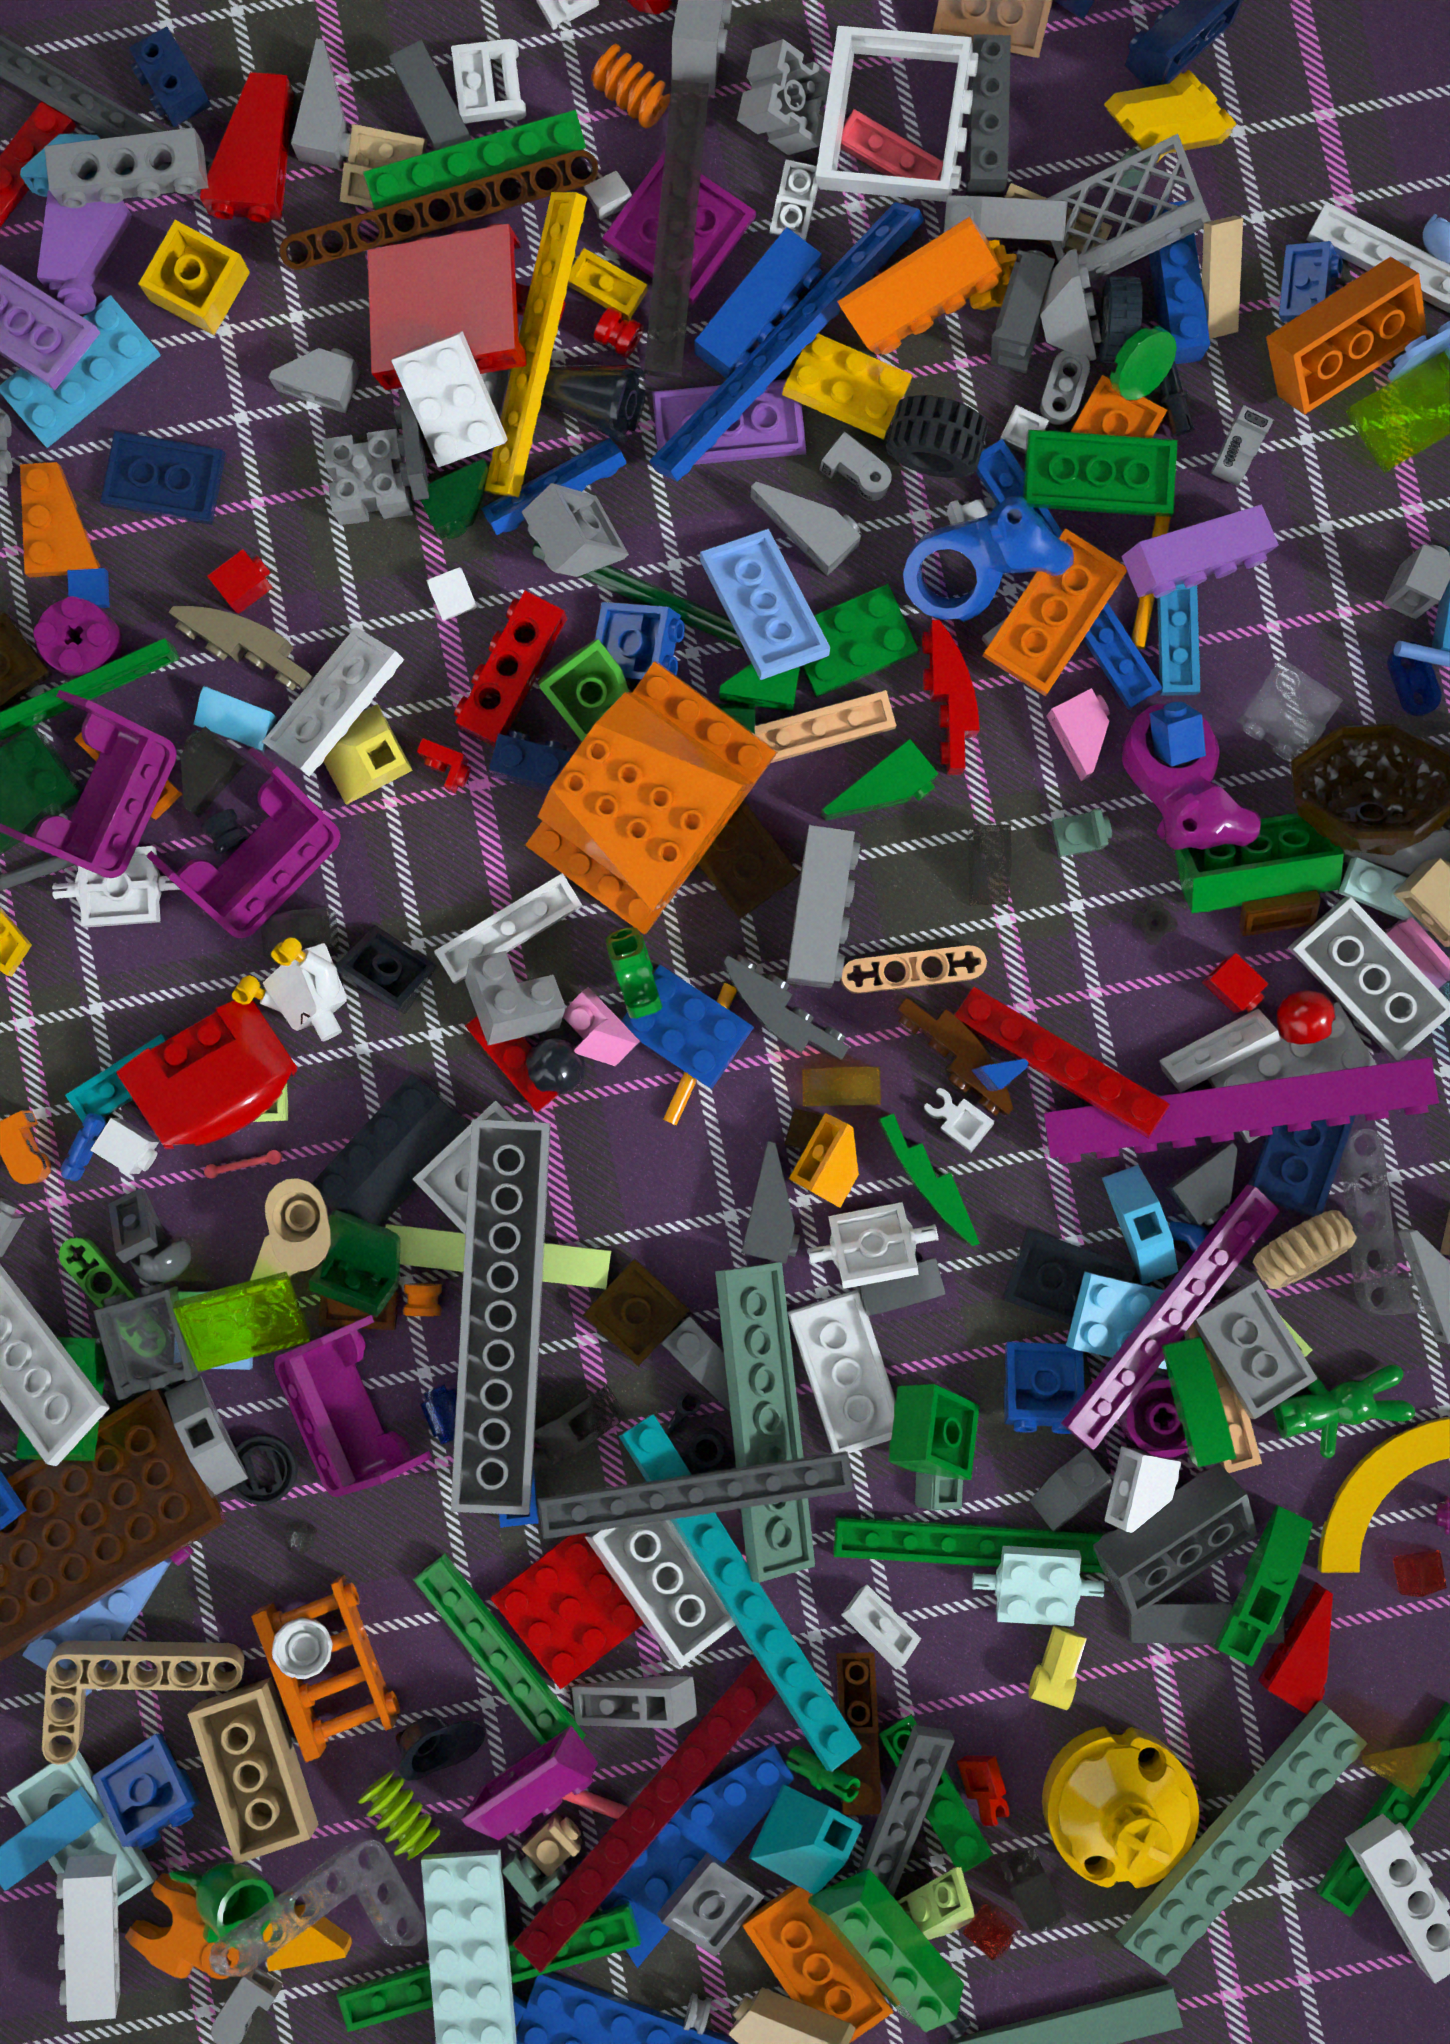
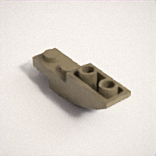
M173 606L169 611L178 621L175 625L176 629L192 640L198 635L207 641L208 644L205 648L222 661L228 656L239 663L244 656L261 670L267 665L277 672L274 678L292 691H294L296 686L304 690L313 679L307 671L287 658L294 649L287 639L261 624L230 612L212 608Z

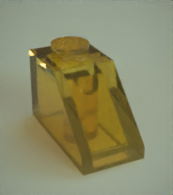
M880 1066L802 1069L803 1107L881 1105Z

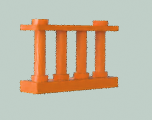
M345 1574L337 1577L331 1584L334 1594L285 1613L277 1611L273 1602L260 1607L251 1616L305 1763L322 1755L327 1747L328 1737L380 1717L383 1727L387 1731L393 1728L398 1719L397 1714L400 1713L398 1699L393 1691L388 1692L356 1606L360 1603L358 1592L352 1582H347ZM339 1608L347 1630L330 1636L333 1643L331 1653L353 1644L361 1666L311 1686L308 1683L304 1684L302 1679L291 1678L285 1675L277 1666L272 1656V1645L276 1633L285 1623L300 1617L313 1619ZM367 1681L374 1700L373 1703L325 1722L321 1719L317 1720L312 1707L315 1705L316 1700Z

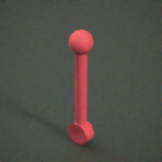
M271 1150L265 1156L220 1166L209 1164L204 1168V1175L209 1179H213L223 1172L268 1162L272 1165L279 1164L282 1161V1153L278 1150Z

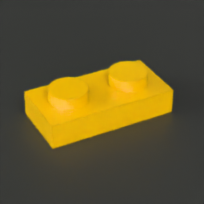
M583 248L572 266L567 286L603 307L609 308L612 306L622 312L623 318L628 321L648 291L647 284Z

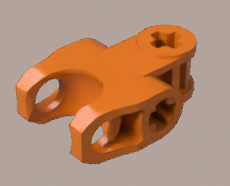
M162 1873L154 1882L151 1891L157 1899L169 1907L173 1918L172 1925L161 1928L144 1920H136L125 1935L126 1940L151 1965L176 1978L188 1977L194 1966L215 1979H226L233 1975L247 1956L249 1947L240 1950L228 1946L225 1942H207L203 1937L205 1923L196 1908L195 1890L189 1884L171 1880L169 1874ZM236 1928L233 1935L244 1932L240 1928ZM224 1948L229 1951L227 1957L222 1954Z

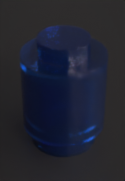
M442 1384L424 1392L425 1400L419 1404L433 1437H438L440 1444H445L455 1439L457 1392L455 1388L446 1389L445 1384Z

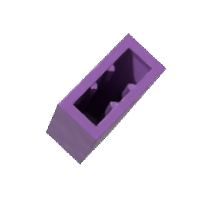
M48 191L37 278L51 295L57 297L59 288L69 279H80L92 285L131 222L132 214L123 200L114 204L100 201L86 203L81 208H69L60 206L52 193Z

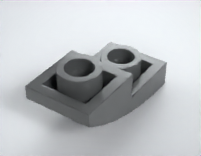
M926 1258L917 1261L919 1275L859 1286L867 1315L871 1316L945 1295L936 1258Z

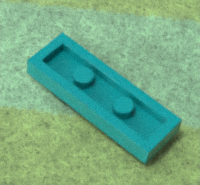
M160 1034L65 1095L82 1123L89 1113L93 1112L106 1117L133 1100L116 1072L145 1049L149 1048L151 1050L168 1040L165 1034Z

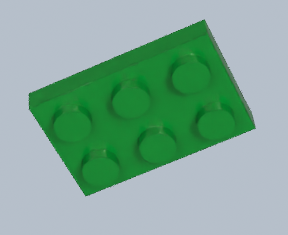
M889 584L814 615L830 646V653L827 657L802 665V668L817 698L916 655L919 650Z

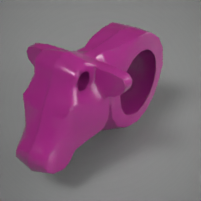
M1166 704L1150 706L1137 716L1122 745V762L1131 779L1162 813L1163 820L1157 828L1159 838L1161 840L1166 839V843L1174 850L1187 847L1206 849L1223 844L1246 846L1252 843L1260 834L1261 818L1255 811L1238 805L1223 788L1212 782L1217 770L1220 751L1218 740L1208 721L1203 718L1206 756L1194 759L1193 765L1185 768H1170L1160 764L1152 757L1146 746V734L1152 732L1150 713L1163 709Z

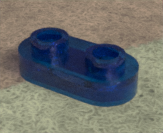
M1392 650L1388 657L1387 665L1402 708L1408 714L1417 717L1425 716L1434 711L1441 702L1442 693L1432 664L1407 658L1411 663V668L1405 669L1401 665V658L1405 657L1394 655V650ZM1415 692L1422 695V704L1414 701L1413 694Z

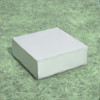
M1015 405L1000 440L1003 439L1007 446L1025 454L1028 430L1044 431L1049 420Z

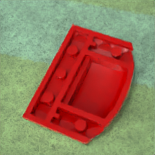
M234 1000L216 1008V1012L151 1050L149 1048L145 1049L120 1068L116 1074L165 1149H174L173 1144L195 1143V1146L208 1144L246 1127L264 1114L282 1096V1090L290 1075L292 1074L294 1077L298 1068L254 1001L252 1000L249 1004L244 1005Z

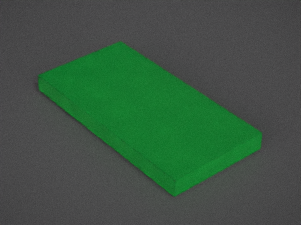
M1028 430L1023 498L1029 507L1171 517L1174 508L1178 440Z

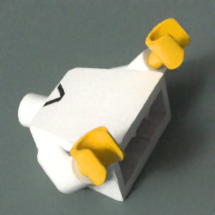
M287 938L284 942L278 943L271 953L272 958L281 966L263 982L265 989L260 988V983L254 976H245L233 991L232 998L236 1002L246 1005L255 997L260 1000V1004L282 1013L292 1029L298 1031L313 1025L321 1041L329 1040L342 1032L333 1013L347 1001L337 968L333 964L325 943L301 950L302 945L297 939Z

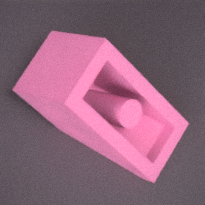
M1092 688L1052 708L1046 716L1081 781L1088 778L1094 772L1109 724L1107 716L1110 712L1101 695H1095Z

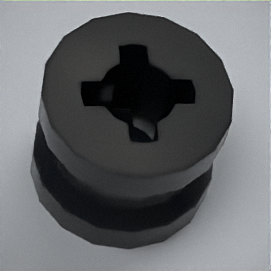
M234 809L221 811L201 825L203 833L212 838V847L216 854L234 849L249 837L246 829L238 825L237 814Z

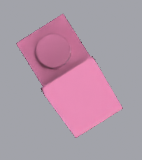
M589 987L583 990L564 1011L563 1018L584 1039L574 1050L578 1055L616 1066L640 1042Z

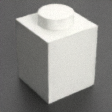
M110 1118L91 1151L128 1174H139L141 1170H148L157 1156V1152L154 1149L159 1141L122 1118Z

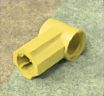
M1053 1626L1041 1665L1038 1664L1033 1672L1028 1692L1029 1698L1063 1710L1069 1709L1076 1690V1670L1087 1639L1084 1635L1062 1626Z

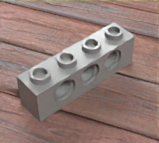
M195 128L44 146L49 190L60 206L81 208L86 203L100 201L114 204L121 202L124 198L141 197L144 199H154L159 197L160 194L173 192L192 194L198 189L208 188L204 146ZM172 162L167 169L158 170L163 163ZM134 167L129 174L121 175L124 169ZM97 171L94 177L84 180L88 173Z

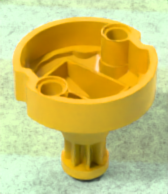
M1105 1726L1086 1731L1075 1737L1061 1749L1050 1765L1045 1778L1042 1806L1048 1831L1065 1862L1080 1876L1092 1883L1106 1888L1112 1887L1116 1881H1129L1136 1889L1149 1886L1164 1879L1193 1845L1199 1823V1804L1194 1784L1175 1754L1167 1745L1150 1733L1130 1727L1125 1730L1124 1734L1116 1735L1111 1734ZM1149 1747L1155 1749L1151 1760L1147 1762L1138 1761V1756L1143 1749ZM1102 1856L1101 1860L1095 1865L1084 1863L1089 1857Z

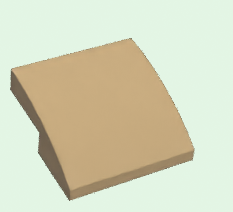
M352 124L348 163H344L340 201L374 208L363 172L425 154L427 139ZM401 209L396 212L399 214L413 216V214L406 209Z

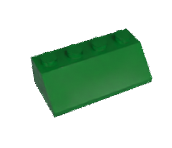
M1298 813L1261 819L1260 834L1252 843L1246 846L1223 844L1206 849L1187 847L1175 850L1181 890L1192 914L1242 906V902L1317 890L1318 894L1339 890L1341 886L1344 853L1340 846H1335L1329 838L1320 835Z
M870 1868L809 1897L808 1903L902 2017L924 2032L957 2019L964 1983Z

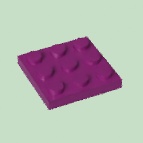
M665 150L604 234L602 242L603 245L691 305H694L756 218V211Z

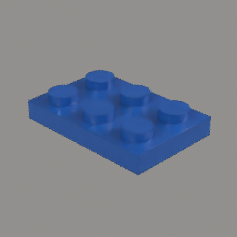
M659 965L653 977L662 1002V1008L656 1013L637 1019L630 1018L627 1012L621 1021L641 1043L712 1090L754 1027L662 965Z

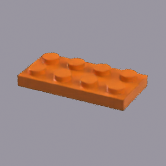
M1066 528L1059 538L1070 544L1074 554L1073 565L1066 572L1058 576L1037 571L983 654L984 658L1044 696L1048 694L1127 572L1126 566Z
M794 1884L749 1915L742 1926L792 2000L853 2025L856 2030L850 2040L851 2043L894 2012L893 2006L810 1906L808 1900L813 1894Z

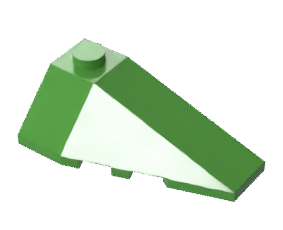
M599 639L567 656L538 679V686L581 741L585 739L594 724L625 692H629L621 667Z

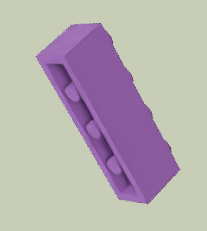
M1261 504L1141 541L1122 555V559L1138 598L1152 593L1155 598H1159L1177 589V585L1183 583L1186 588H1190L1207 580L1206 576L1215 574L1216 579L1235 572L1237 566L1245 564L1246 569L1258 566L1268 560L1266 554L1279 546Z

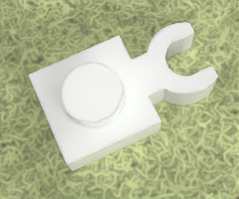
M938 1088L936 1094L945 1101V1104L940 1109H934L926 1103L924 1106L926 1113L935 1119H945L946 1122L942 1125L941 1131L971 1153L994 1125V1121L965 1099L958 1106H955L952 1103L950 1094L946 1090Z

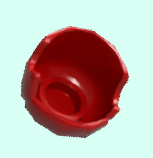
M1302 990L1289 994L1287 998L1283 999L1277 1009L1279 1036L1286 1042L1299 1045L1316 1043L1329 1037L1332 1033V1022L1336 1020L1334 1004L1325 994L1313 990Z

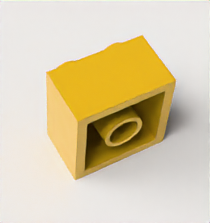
M174 220L138 284L150 302L215 335L250 271L239 253Z

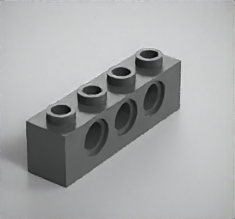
M974 34L972 49L973 53H978V66L976 76H969L968 90H973L971 112L967 114L966 196L1002 198L1008 180L1011 35Z

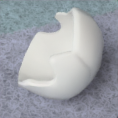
M300 1617L285 1623L276 1633L272 1645V1656L277 1666L285 1675L291 1678L307 1679L319 1674L328 1664L331 1658L333 1643L329 1632L320 1622Z

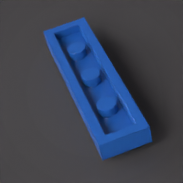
M608 438L524 484L521 487L519 498L503 496L484 506L481 510L496 535L502 532H509L516 529L522 521L526 520L522 511L551 483L582 492L586 486L600 478L604 479L614 475L618 468L627 463L621 450L611 438Z

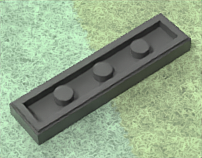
M1156 1602L1133 1618L1129 1614V1641L1131 1643H1215L1235 1602ZM1284 1612L1274 1634L1268 1633L1264 1643H1284Z

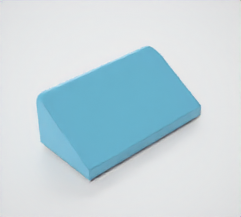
M203 686L194 725L264 752L266 745L262 741L273 729L277 717L270 711Z

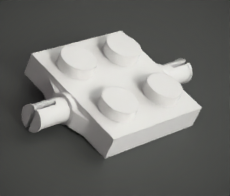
M153 846L136 847L127 869L116 878H106L78 866L75 882L53 883L52 889L56 890L53 891L54 899L76 897L80 905L81 926L83 927L160 922L159 900L162 891L181 889L167 876H161L157 867L146 857L150 851L157 855L156 848Z
M903 1202L828 1216L831 1229L830 1245L808 1248L811 1264L833 1260L840 1271L842 1286L845 1289L919 1275L915 1257L916 1244L937 1241L938 1233L935 1224L913 1229L906 1218Z

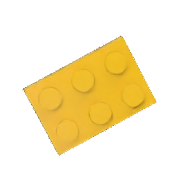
M817 334L815 339L801 351L784 385L782 395L884 439L893 421L897 403L904 398L913 375L821 334Z

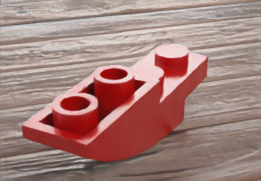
M932 620L928 632H923L922 652L923 654H929V668H924L923 690L930 691V702H945V705H939V727L946 728V742H940V765H946L947 775H962L966 768L965 738H976L980 731L977 701L969 670L959 648L940 620Z

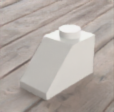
M1121 1446L1104 1521L1124 1531L1134 1532L1173 1499L1175 1486L1179 1479L1181 1462L1172 1458L1156 1457L1141 1449Z

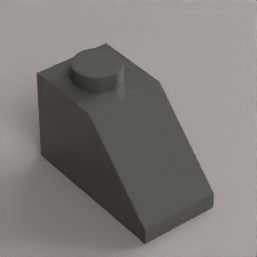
M1223 1143L1165 1187L1192 1224L1201 1225L1204 1222L1206 1226H1209L1225 1214L1222 1208L1231 1202L1238 1150L1234 1143Z
M1085 1448L1059 1468L1029 1501L1051 1530L1055 1532L1110 1489L1113 1483L1111 1478L1087 1448Z

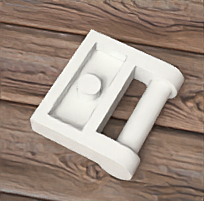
M503 39L451 46L459 114L464 123L504 118L517 121L526 117L525 103L521 100L516 64L519 51L518 43L515 40ZM490 59H500L502 62L506 100L495 101Z

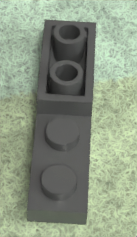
M738 954L736 959L729 955L726 957L724 966L733 986L752 1014L768 1031L798 1054L802 1053L809 1042L838 1061L843 1059L849 1049V1046L843 1043L846 1038L843 1034L829 1026H826L824 1031L811 1024L814 1019L813 1016L794 1006L792 1011L785 1008L793 995L787 991L790 986L788 983L773 974H770L768 978L755 972L757 965L742 955Z

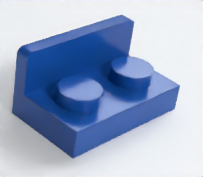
M1331 241L1286 245L1279 308L1281 322H1290L1337 291L1335 290L1336 278H1341L1343 262L1341 254H1336Z

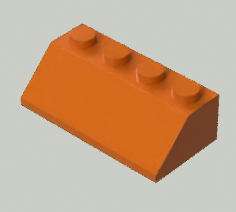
M968 217L837 302L866 347L876 355L880 353L885 355L896 350L901 345L900 340L912 333L917 335L929 329L933 325L932 320L943 313L951 314L961 309L966 304L965 300L977 292L982 294L993 289L999 283L998 279L1005 275V272L985 234Z

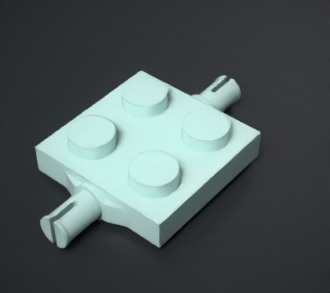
M1003 1546L1001 1563L996 1570V1574L973 1573L972 1589L995 1590L997 1597V1622L1074 1626L1075 1609L1080 1596L1103 1597L1104 1581L1081 1580V1555L1079 1550Z

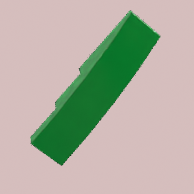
M894 1113L877 1119L894 1156L916 1190L936 1214L968 1245L975 1246L980 1244L952 1174L946 1172L939 1176L935 1175L923 1143L907 1147Z

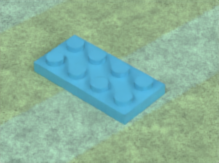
M111 295L97 305L92 312L83 317L94 324L101 333L56 390H53L21 368L0 385L2 396L47 448L161 356L154 345Z

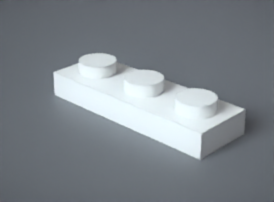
M1256 1009L1159 1061L1162 1071L1181 1093L1280 1041L1278 1030L1259 1009Z

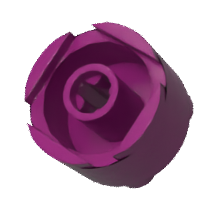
M74 596L60 600L51 605L42 614L38 624L34 627V638L43 659L70 679L78 678L121 658L122 634L118 625L104 611L90 601ZM81 637L83 641L78 645L77 640Z
M1152 1375L1119 1417V1423L1123 1433L1130 1442L1143 1451L1161 1458L1176 1457L1185 1453L1188 1447L1183 1425L1178 1420L1170 1380L1166 1376ZM1160 1408L1167 1412V1416L1161 1417V1424L1154 1420V1415L1159 1413Z

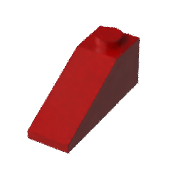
M1317 1582L1285 1633L1284 1643L1278 1645L1258 1679L1268 1691L1305 1714H1308L1311 1707L1314 1708L1322 1700L1328 1673L1333 1593Z

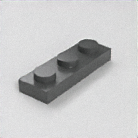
M404 389L398 390L400 406H394V414L397 428L403 430V434L397 435L400 456L406 459L405 463H400L403 486L411 487L414 501L429 499L422 430Z

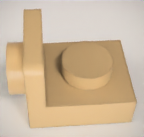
M555 1812L523 1843L521 1849L549 1877L570 1855L574 1857L580 1851L582 1843L580 1838L581 1832L572 1820L567 1817L562 1819Z

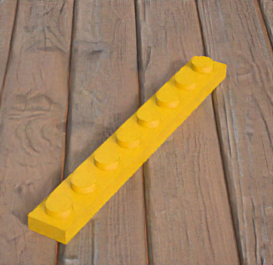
M551 192L519 334V342L526 351L527 366L511 369L500 418L508 440L505 444L496 446L493 449L484 491L495 495L519 498L524 482V473L533 442L538 412L541 407L542 394L549 371L555 337L558 332L562 306L566 297L572 262L575 258L580 227L584 218L587 197L577 192Z

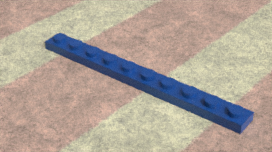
M894 202L769 336L762 341L750 354V358L725 380L651 458L649 462L654 470L677 482L686 475L700 457L716 444L717 439L741 417L742 413L752 402L766 391L769 384L783 370L789 367L791 361L804 347L815 339L821 329L839 314L841 307L837 301L864 285L880 267L888 262L890 256L905 241L911 238L913 232L925 221L920 210Z

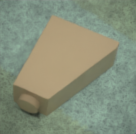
M762 1987L752 1999L746 1995L732 2013L736 2021L728 2034L739 2044H849L856 2028L844 2020Z

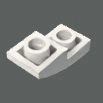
M791 160L785 161L770 234L780 236L784 229L788 227L806 241L818 190L816 179L817 166Z

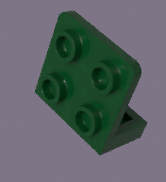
M334 1210L328 1217L331 1232V1245L328 1250V1256L309 1279V1290L378 1317L399 1287L401 1239L397 1233L388 1228L380 1227L359 1219L354 1215Z

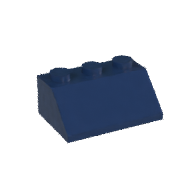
M1181 0L1174 8L1168 5L1154 21L1155 25L1148 32L1143 29L1131 40L1128 45L1130 52L1125 66L1146 88L1168 84L1234 23L1243 0Z

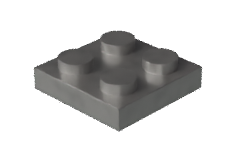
M706 1853L659 1910L657 1915L663 1924L716 1957L765 1895L759 1886L709 1853Z

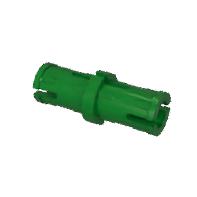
M797 1745L789 1752L788 1757L793 1758L797 1762L787 1760L788 1769L808 1778L813 1787L819 1790L827 1789L848 1803L853 1801L858 1795L859 1791L850 1787V1785L860 1788V1780L847 1774L839 1768L827 1771L820 1759L802 1746Z

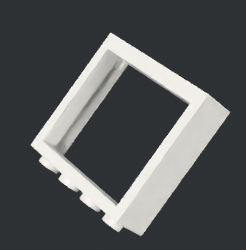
M838 26L816 170L819 189L946 202L947 195L952 194V189H959L961 179V166L956 165L958 152H964L966 146L967 128H962L963 115L970 114L973 90H967L969 76H976L978 66V53H973L972 38ZM854 54L958 63L940 181L837 171Z

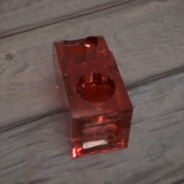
M983 1904L962 1933L994 1961L1007 1953L1009 1947L1023 1931L1024 1927L1004 1908L997 1905L993 1910L987 1904Z

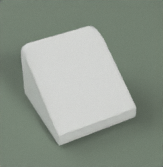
M617 171L584 186V190L600 220L621 211L632 197L629 188Z
M461 567L427 580L443 621L477 608Z

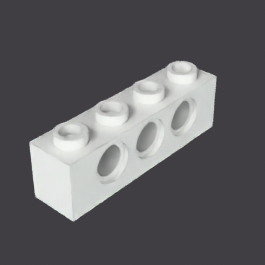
M1381 1814L1346 1837L1345 1841L1415 1962L1436 1984L1450 1974V1916L1447 1912L1450 1909V1903L1437 1886L1433 1888L1429 1878L1433 1876L1432 1872L1421 1856H1415L1410 1846L1414 1844V1841L1406 1828L1400 1822L1395 1825L1384 1814ZM1397 1860L1396 1864L1392 1868H1389L1391 1863ZM1416 1892L1415 1895L1413 1896V1898H1411L1410 1900H1408L1409 1897H1410V1895H1411L1412 1893ZM1433 1925L1432 1929L1427 1932L1428 1928Z

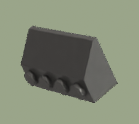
M1218 1463L1210 1469L1200 1471L1192 1481L1178 1490H1174L1173 1499L1134 1532H1127L1120 1528L1107 1532L1093 1547L1102 1570L1133 1618L1257 1536V1531L1247 1493L1225 1468Z

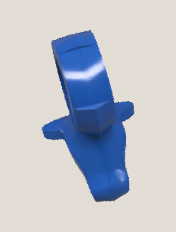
M1010 496L995 506L992 512L984 517L943 526L923 535L909 552L903 572L905 592L924 614L941 620L959 618L965 622L978 616L989 606L998 590L1003 574L1040 571L1052 576H1058L1066 572L1073 565L1074 554L1070 544L1056 536L1042 516L1031 509L1022 496ZM952 549L963 553L971 560L976 570V586L970 593L960 598L948 599L936 595L927 587L922 576V563L928 555L937 550Z

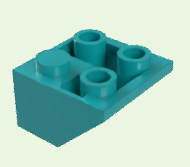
M782 1784L748 1858L814 1895L846 1864L862 1829V1825L833 1808Z

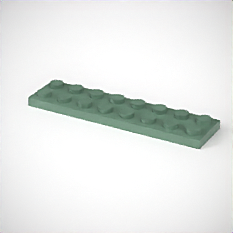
M771 1262L715 1271L736 1468L802 1458L803 1449L782 1263ZM808 1498L741 1508L746 1562L749 1566L752 1582L760 1583L815 1567Z
M1320 1700L1117 1932L1115 1936L1122 1945L1166 1976L1172 1968L1178 1965L1182 1956L1194 1942L1205 1934L1208 1926L1222 1910L1231 1904L1233 1898L1242 1887L1257 1874L1258 1869L1269 1856L1283 1844L1284 1839L1296 1825L1307 1817L1310 1809L1325 1792L1333 1787L1337 1778L1358 1758L1360 1752L1368 1743Z

